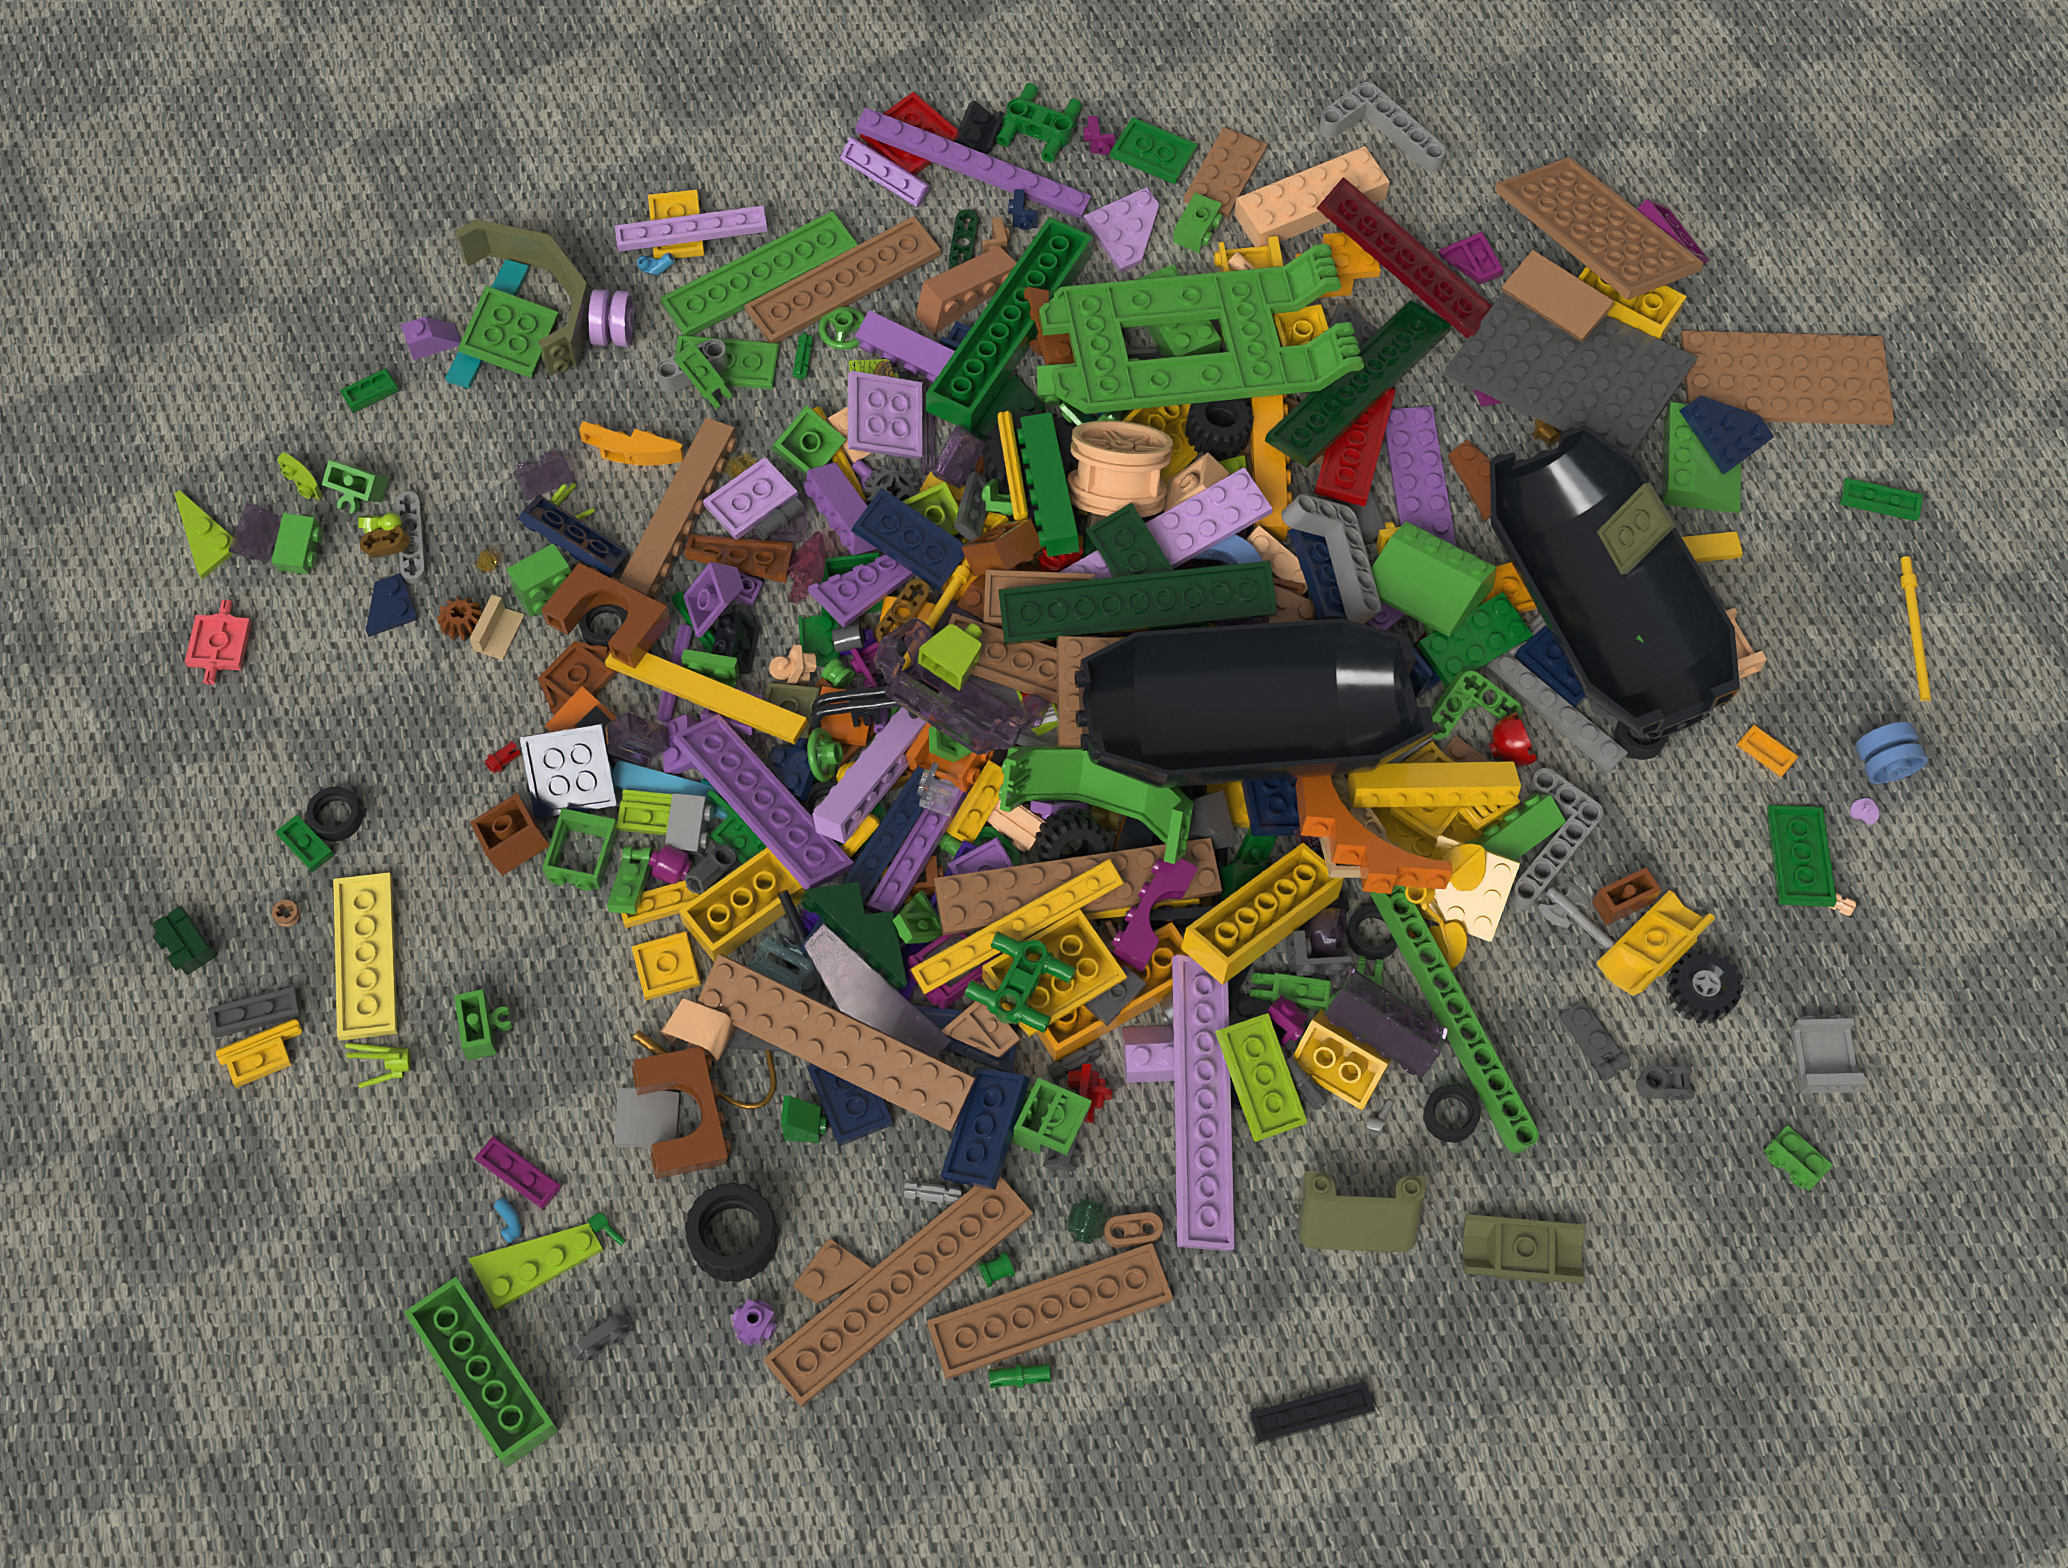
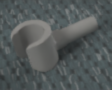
M1391 1100L1386 1101L1378 1118L1368 1117L1365 1133L1375 1136L1381 1133L1386 1116L1393 1105Z

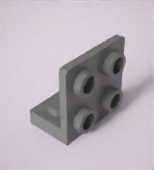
M1305 930L1293 931L1286 939L1289 973H1296V976L1312 977L1314 976L1313 973L1324 971L1325 976L1341 975V971H1345L1353 963V956L1307 959V955H1311L1310 938H1305Z

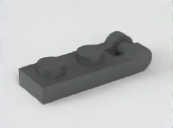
M1584 1001L1560 1014V1020L1605 1081L1614 1077V1073L1618 1070L1624 1071L1631 1066L1629 1058L1619 1050ZM1608 1054L1613 1059L1609 1063L1605 1062L1603 1059V1057Z

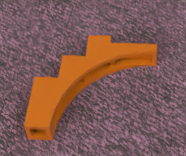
M1331 775L1301 777L1297 779L1296 794L1301 835L1329 837L1332 863L1359 865L1363 892L1391 894L1394 885L1446 890L1453 872L1452 862L1428 859L1406 852L1370 832L1352 816L1341 802L1333 786Z

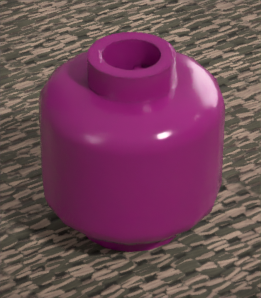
M665 844L661 847L660 851L654 849L648 865L653 867L652 876L668 884H676L679 881H684L692 861L688 860L689 855L686 851Z

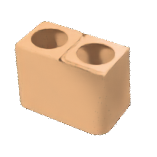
M683 998L661 1032L672 1044L677 1037L688 1042L686 1049L703 1047L704 1055H709L712 1061L718 1062L737 1027L733 1025L732 1019L727 1014Z

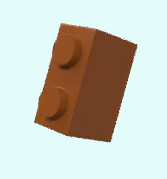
M1645 867L1599 889L1592 904L1606 926L1653 904L1660 894L1661 888L1648 868Z

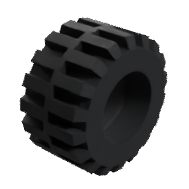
M1243 398L1192 403L1185 426V436L1188 438L1189 445L1195 446L1194 450L1197 453H1204L1203 456L1209 453L1215 460H1219L1220 457L1229 459L1231 454L1237 456L1240 450H1244L1248 443L1254 420L1253 410L1251 406H1247V400ZM1210 421H1220L1229 427H1217L1211 424Z
M1068 808L1067 812H1064L1062 809L1058 810V815L1054 817L1049 815L1047 817L1048 822L1040 824L1041 832H1036L1035 835L1037 842L1034 843L1041 862L1109 853L1111 851L1108 847L1110 845L1109 839L1099 822L1091 813L1087 814L1083 809H1079L1078 812L1074 808ZM1084 839L1082 846L1077 851L1071 854H1060L1064 845L1069 841Z

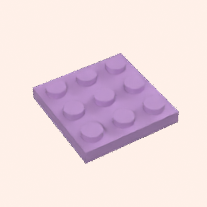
M857 371L848 373V449L911 459L921 458L922 382Z

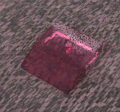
M819 531L815 532L793 553L788 575L795 580L788 600L795 604L800 602L809 593L808 586L815 583L819 584L823 578L826 554L823 534Z

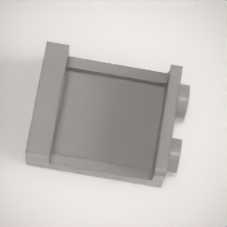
M1842 1015L1830 1016L1827 1019L1804 1016L1799 1018L1791 1027L1801 1093L1859 1092L1866 1084L1864 1073H1858L1851 1036V1028L1855 1025L1853 1018H1844Z

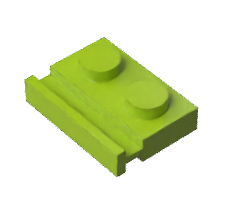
M623 789V798L620 803L616 827L618 831L666 836L672 794Z

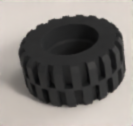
M1035 409V412L1023 410L1018 415L1012 414L1018 456L1021 455V449L1025 448L1024 444L1019 445L1017 429L1021 428L1020 417L1043 414L1042 410ZM1052 413L1067 483L1068 474L1078 469L1079 460L1070 452L1071 442L1073 441L1072 432L1075 427L1069 426V422L1063 417L1059 419L1057 414ZM997 423L994 429L988 433L987 441L984 442L985 476L987 482L991 479H998L999 493L1010 494L999 424ZM1020 466L1027 507L1032 508V510H1038L1037 505H1031L1029 490L1033 489V484L1027 485L1025 469L1029 468Z

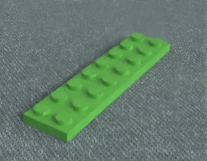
M831 211L660 297V302L682 335L692 336L744 310V305L856 247L858 244L835 213Z

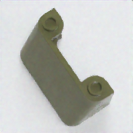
M1305 1171L1298 1189L1299 1240L1304 1246L1312 1249L1407 1252L1411 1250L1417 1242L1426 1191L1425 1176L1409 1175L1399 1179L1395 1186V1198L1335 1196V1183L1330 1175L1324 1172Z

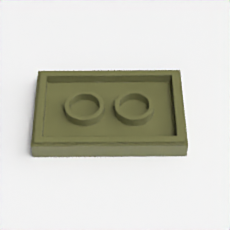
M1644 483L1597 533L1622 575L1628 574L1676 525L1652 484Z

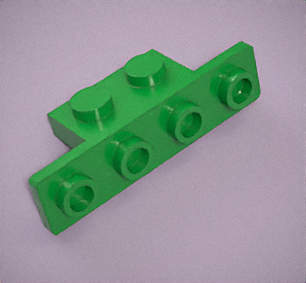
M712 790L707 793L711 803L727 816L710 835L715 843L731 847L736 854V860L741 865L767 848L719 793L716 794Z

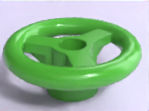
M840 307L821 318L818 326L819 335L823 342L832 348L840 350L854 348L859 345L856 338L844 342L845 335L849 334L852 330L859 329L865 316L854 308ZM828 322L836 329L837 336L835 340L831 339L826 332Z
M822 727L815 728L808 740V761L816 779L821 782H828L834 776L836 764L842 763L843 749L839 742L833 741L826 729ZM828 766L826 773L823 774V770Z

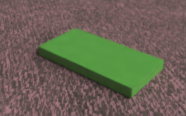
M678 335L675 354L680 353L692 342L695 345H699L711 339H719L725 344L728 366L725 370L718 373L724 380V385L773 389L779 343Z

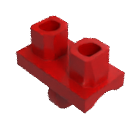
M1083 1064L1082 1070L1069 1071L1067 1081L1070 1089L1079 1090L1080 1096L1092 1101L1084 1119V1122L1094 1123L1095 1108L1102 1109L1104 1101L1113 1098V1091L1106 1088V1079H1099L1100 1074L1092 1070V1064Z

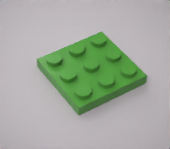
M485 286L460 342L458 352L532 378L542 353L538 341L551 334L558 318V312Z

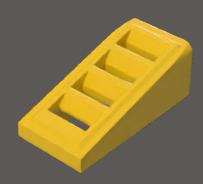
M1517 798L1515 805L1462 806L1459 812L1478 831L1503 818L1505 813L1516 808L1520 800ZM1474 809L1478 811V813L1483 817V819L1475 812Z

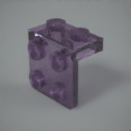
M957 425L936 460L932 475L960 489L964 481L967 480L977 458L980 457L986 443L963 426Z

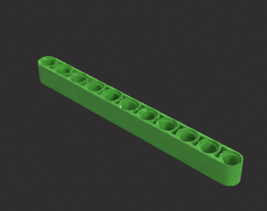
M1394 885L1391 894L1370 892L1372 899L1505 1146L1513 1153L1525 1152L1537 1142L1538 1130L1415 903L1410 902L1406 898V887ZM1393 906L1401 908L1403 914L1396 912ZM1406 930L1412 931L1416 935V939L1410 937ZM1420 955L1426 956L1430 963L1423 962ZM1433 980L1441 982L1443 989L1437 987ZM1447 1005L1453 1006L1457 1014L1450 1012ZM1461 1030L1468 1032L1471 1039H1466L1462 1035ZM1475 1055L1483 1059L1484 1065L1476 1061ZM1489 1081H1493L1497 1085L1498 1091L1490 1087ZM1503 1106L1510 1109L1512 1117L1504 1113ZM1517 1132L1525 1136L1526 1143L1518 1139Z

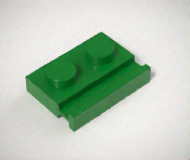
M830 614L813 615L810 618L798 616L799 641L802 653H815L816 666H826L831 660L840 658L839 652L837 653L835 650L832 629H836L837 621Z

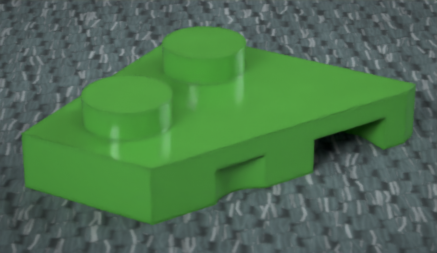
M920 890L892 920L905 944L933 942L943 935L940 919L923 890Z

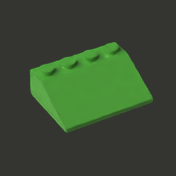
M1670 402L1664 417L1663 505L1740 513L1741 462L1730 471L1722 474L1679 412L1687 404Z
M1407 521L1391 536L1371 568L1380 601L1449 637L1494 589L1496 566Z

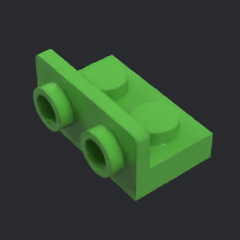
M684 649L681 658L684 668L736 688L740 675L737 658Z
M1788 1125L1764 1150L1772 1165L1777 1168L1782 1167L1790 1174V1179L1796 1186L1800 1188L1805 1187L1808 1191L1833 1166L1832 1163Z

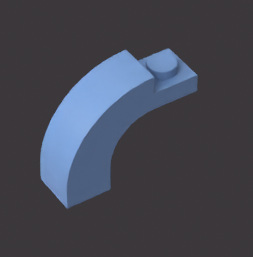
M1236 534L1192 558L1215 560L1226 565L1263 561L1256 549Z

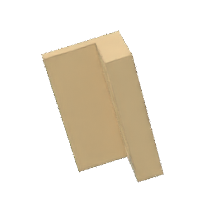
M491 595L470 637L473 650L504 660L525 614L506 609L501 597Z

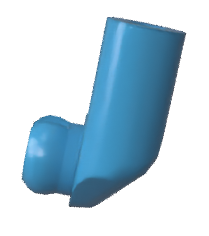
M669 252L660 259L641 256L637 260V267L645 273L660 275L674 264L676 260Z
M500 1198L495 1202L494 1208L508 1225L501 1230V1235L507 1243H512L514 1239H519L522 1234L518 1212L506 1198Z

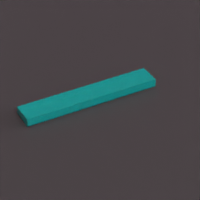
M505 259L491 287L517 297L530 271L529 265ZM458 352L445 377L446 382L470 389L484 361Z

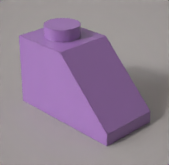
M422 317L400 324L413 360L457 347L461 342L453 323Z

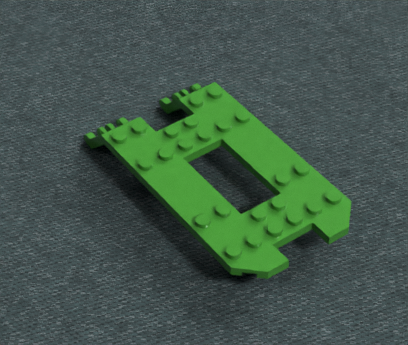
M1314 245L1287 265L1281 267L1060 287L1054 293V297L1048 303L1045 302L1039 309L1042 334L1068 333L1075 367L1052 369L1051 376L1056 397L1085 414L1321 391L1348 372L1363 369L1364 362L1362 357L1357 356L1360 353L1357 338L1351 336L1354 334V328L1350 322L1335 324L1305 345L1280 347L1272 314L1299 311L1324 293L1337 291L1341 288L1340 279L1334 277L1337 275V268L1334 259L1330 257L1332 254L1330 245ZM1219 319L1227 352L1128 361L1121 328Z

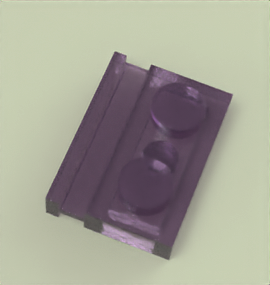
M246 503L229 546V552L267 563L279 532L282 515L280 514L279 516L267 509Z

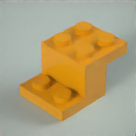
M1344 232L1323 234L1321 244L1330 245L1332 251L1330 257L1334 259L1337 268V275L1334 277L1340 279L1341 288L1337 291L1326 292L1319 298L1349 296L1352 293L1354 279L1380 276L1379 262ZM1303 253L1295 254V258H1297Z

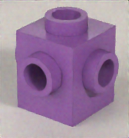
M747 1299L744 1306L739 1305L732 1317V1322H734L733 1328L737 1334L736 1338L747 1345L752 1346L755 1343L762 1347L766 1339L770 1340L778 1325L775 1323L776 1317L772 1311L773 1307L759 1299L756 1302ZM752 1315L759 1318L756 1323H749Z

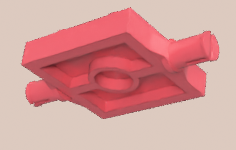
M228 599L221 600L218 614L196 615L185 663L187 667L206 669L203 682L207 685L215 684L218 670L241 671L252 623L249 618H238L230 615L233 602Z

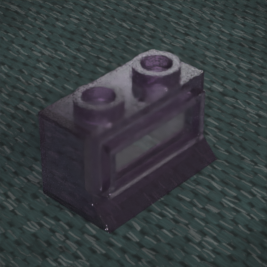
M626 713L605 725L607 753L648 767L653 758L670 748L668 727L634 714Z

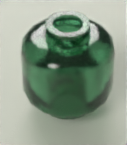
M1080 1199V1203H1074L1071 1206L1066 1229L1068 1232L1075 1234V1241L1091 1244L1092 1239L1099 1240L1103 1238L1108 1220V1213L1103 1209L1104 1204Z

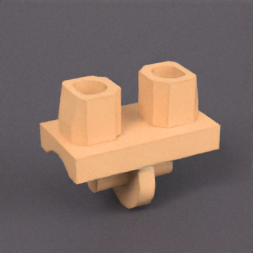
M793 645L787 658L780 656L772 659L769 664L770 674L776 679H787L786 684L807 685L810 681V672H814L816 669L815 653H802L801 645Z

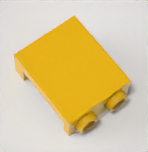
M1278 236L1268 237L1267 246L1225 250L1224 242H1219L1218 251L1214 252L1213 255L1214 266L1219 267L1220 272L1235 271L1228 265V261L1237 252L1255 269L1283 266Z

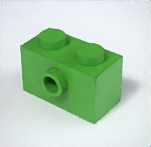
M1194 193L1174 228L1173 243L1198 253L1201 252L1203 246L1208 247L1213 237V229H1218L1223 220V215L1221 214L1222 203Z
M283 513L271 562L279 571L310 574L311 568H314L317 562V543L321 542L323 536V529L314 517Z

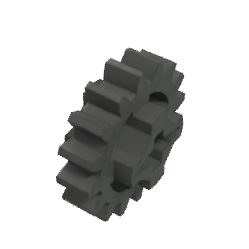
M894 464L889 467V470L882 465L879 472L874 470L870 475L871 478H868L865 482L867 488L864 489L863 494L869 496L865 504L869 505L881 488L890 494L896 495L895 497L900 501H904L921 493L915 490L919 482H912L910 479L913 473L905 475V467L903 466L897 471ZM886 478L885 484L876 486L880 480Z

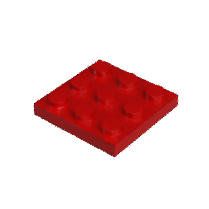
M914 92L883 113L886 116L955 142L954 139L958 130ZM860 134V138L875 151L913 175H916L932 163V161Z

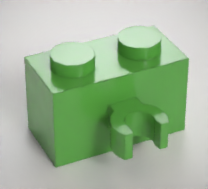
M328 460L322 485L344 493V496L337 502V509L344 510L346 504L350 502L351 508L349 513L356 514L360 510L358 498L373 502L383 501L389 477L344 461Z
M483 989L454 995L462 1050L467 1059L472 1060L496 1055L493 1029L497 1028L500 1031L512 1029L510 1021H499L502 1016L510 1014L508 1007H499L493 1013H490L489 1001Z

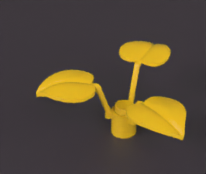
M1476 844L1460 845L1449 850L1441 860L1452 862L1453 872L1448 883L1452 882L1453 887L1459 891L1465 892L1476 889L1485 877L1486 851L1483 846ZM1406 887V898L1412 903L1422 905V909L1426 910L1439 923V926L1430 927L1429 931L1452 971L1459 965L1466 953L1468 942L1464 928L1456 922L1445 925L1444 921L1432 910L1429 904L1435 898L1434 889Z

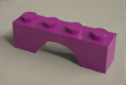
M1158 857L1151 870V873L1155 874L1151 884L1145 881L1138 894V897L1142 898L1138 908L1132 905L1125 918V921L1129 922L1125 932L1119 929L1112 942V945L1116 947L1112 954L1114 957L1143 972L1159 942L1150 926V909L1156 903L1165 899H1182L1198 867L1183 859L1172 864Z

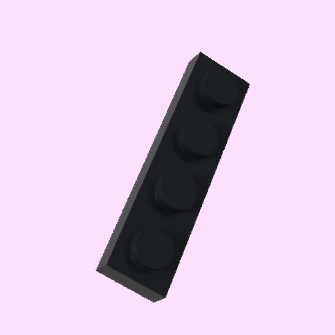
M1365 1381L1249 1413V1418L1258 1445L1373 1414L1375 1408Z

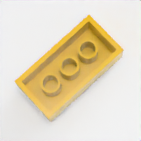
M1587 267L1578 277V279L1614 301V306L1606 314L1607 316L1660 340L1664 338L1679 316L1687 297L1664 285L1627 300Z
M767 847L679 909L683 925L713 962H715L718 954L729 955L786 914L777 895L779 892L788 890L794 905L797 906L801 903V895L805 889Z

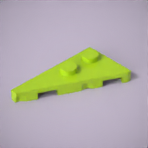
M178 490L174 495L197 573L203 580L238 551L241 545L183 492Z

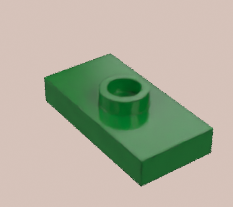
M386 368L340 390L343 399L352 413L399 392L396 383Z

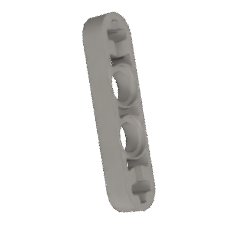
M406 491L399 494L396 498V514L402 519V529L407 523L414 522L417 524L415 530L406 532L410 535L409 545H417L419 549L414 554H407L405 550L399 552L400 571L405 582L418 584L426 577L422 508L418 495L412 491ZM408 500L412 501L410 505L412 514H407L405 505ZM410 561L415 563L417 569L413 576L409 573L411 572Z

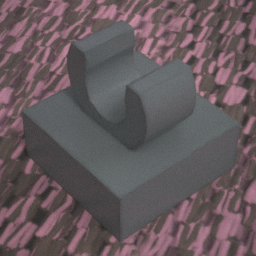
M1074 1141L1068 1156L1049 1148L1043 1166L1053 1171L1061 1169L1066 1172L1076 1171L1077 1167L1069 1162L1071 1156L1078 1158L1082 1155L1078 1149H1074L1076 1141Z

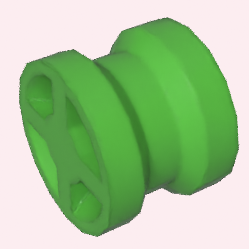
M835 658L826 665L822 671L821 678L823 677L827 682H831L834 688L844 689L854 679L855 671L851 668H846L840 658Z

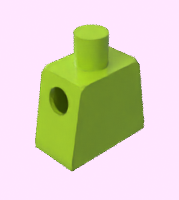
M971 623L963 631L954 624H949L919 648L918 664L960 691L980 659L982 644L978 639L982 635L981 629Z

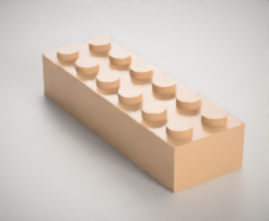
M1366 146L1236 198L1234 216L1255 247L1267 246L1268 237L1278 236V240L1281 242L1330 222L1316 208L1343 177L1373 203L1386 199L1390 181Z

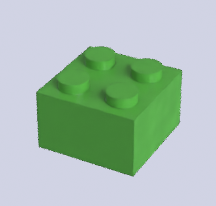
M554 543L506 568L514 594L530 617L535 614H543L541 609L571 573L569 565Z

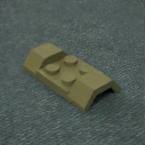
M1466 1214L1462 1240V1267L1464 1274L1545 1283L1584 1284L1582 1243L1585 1225Z

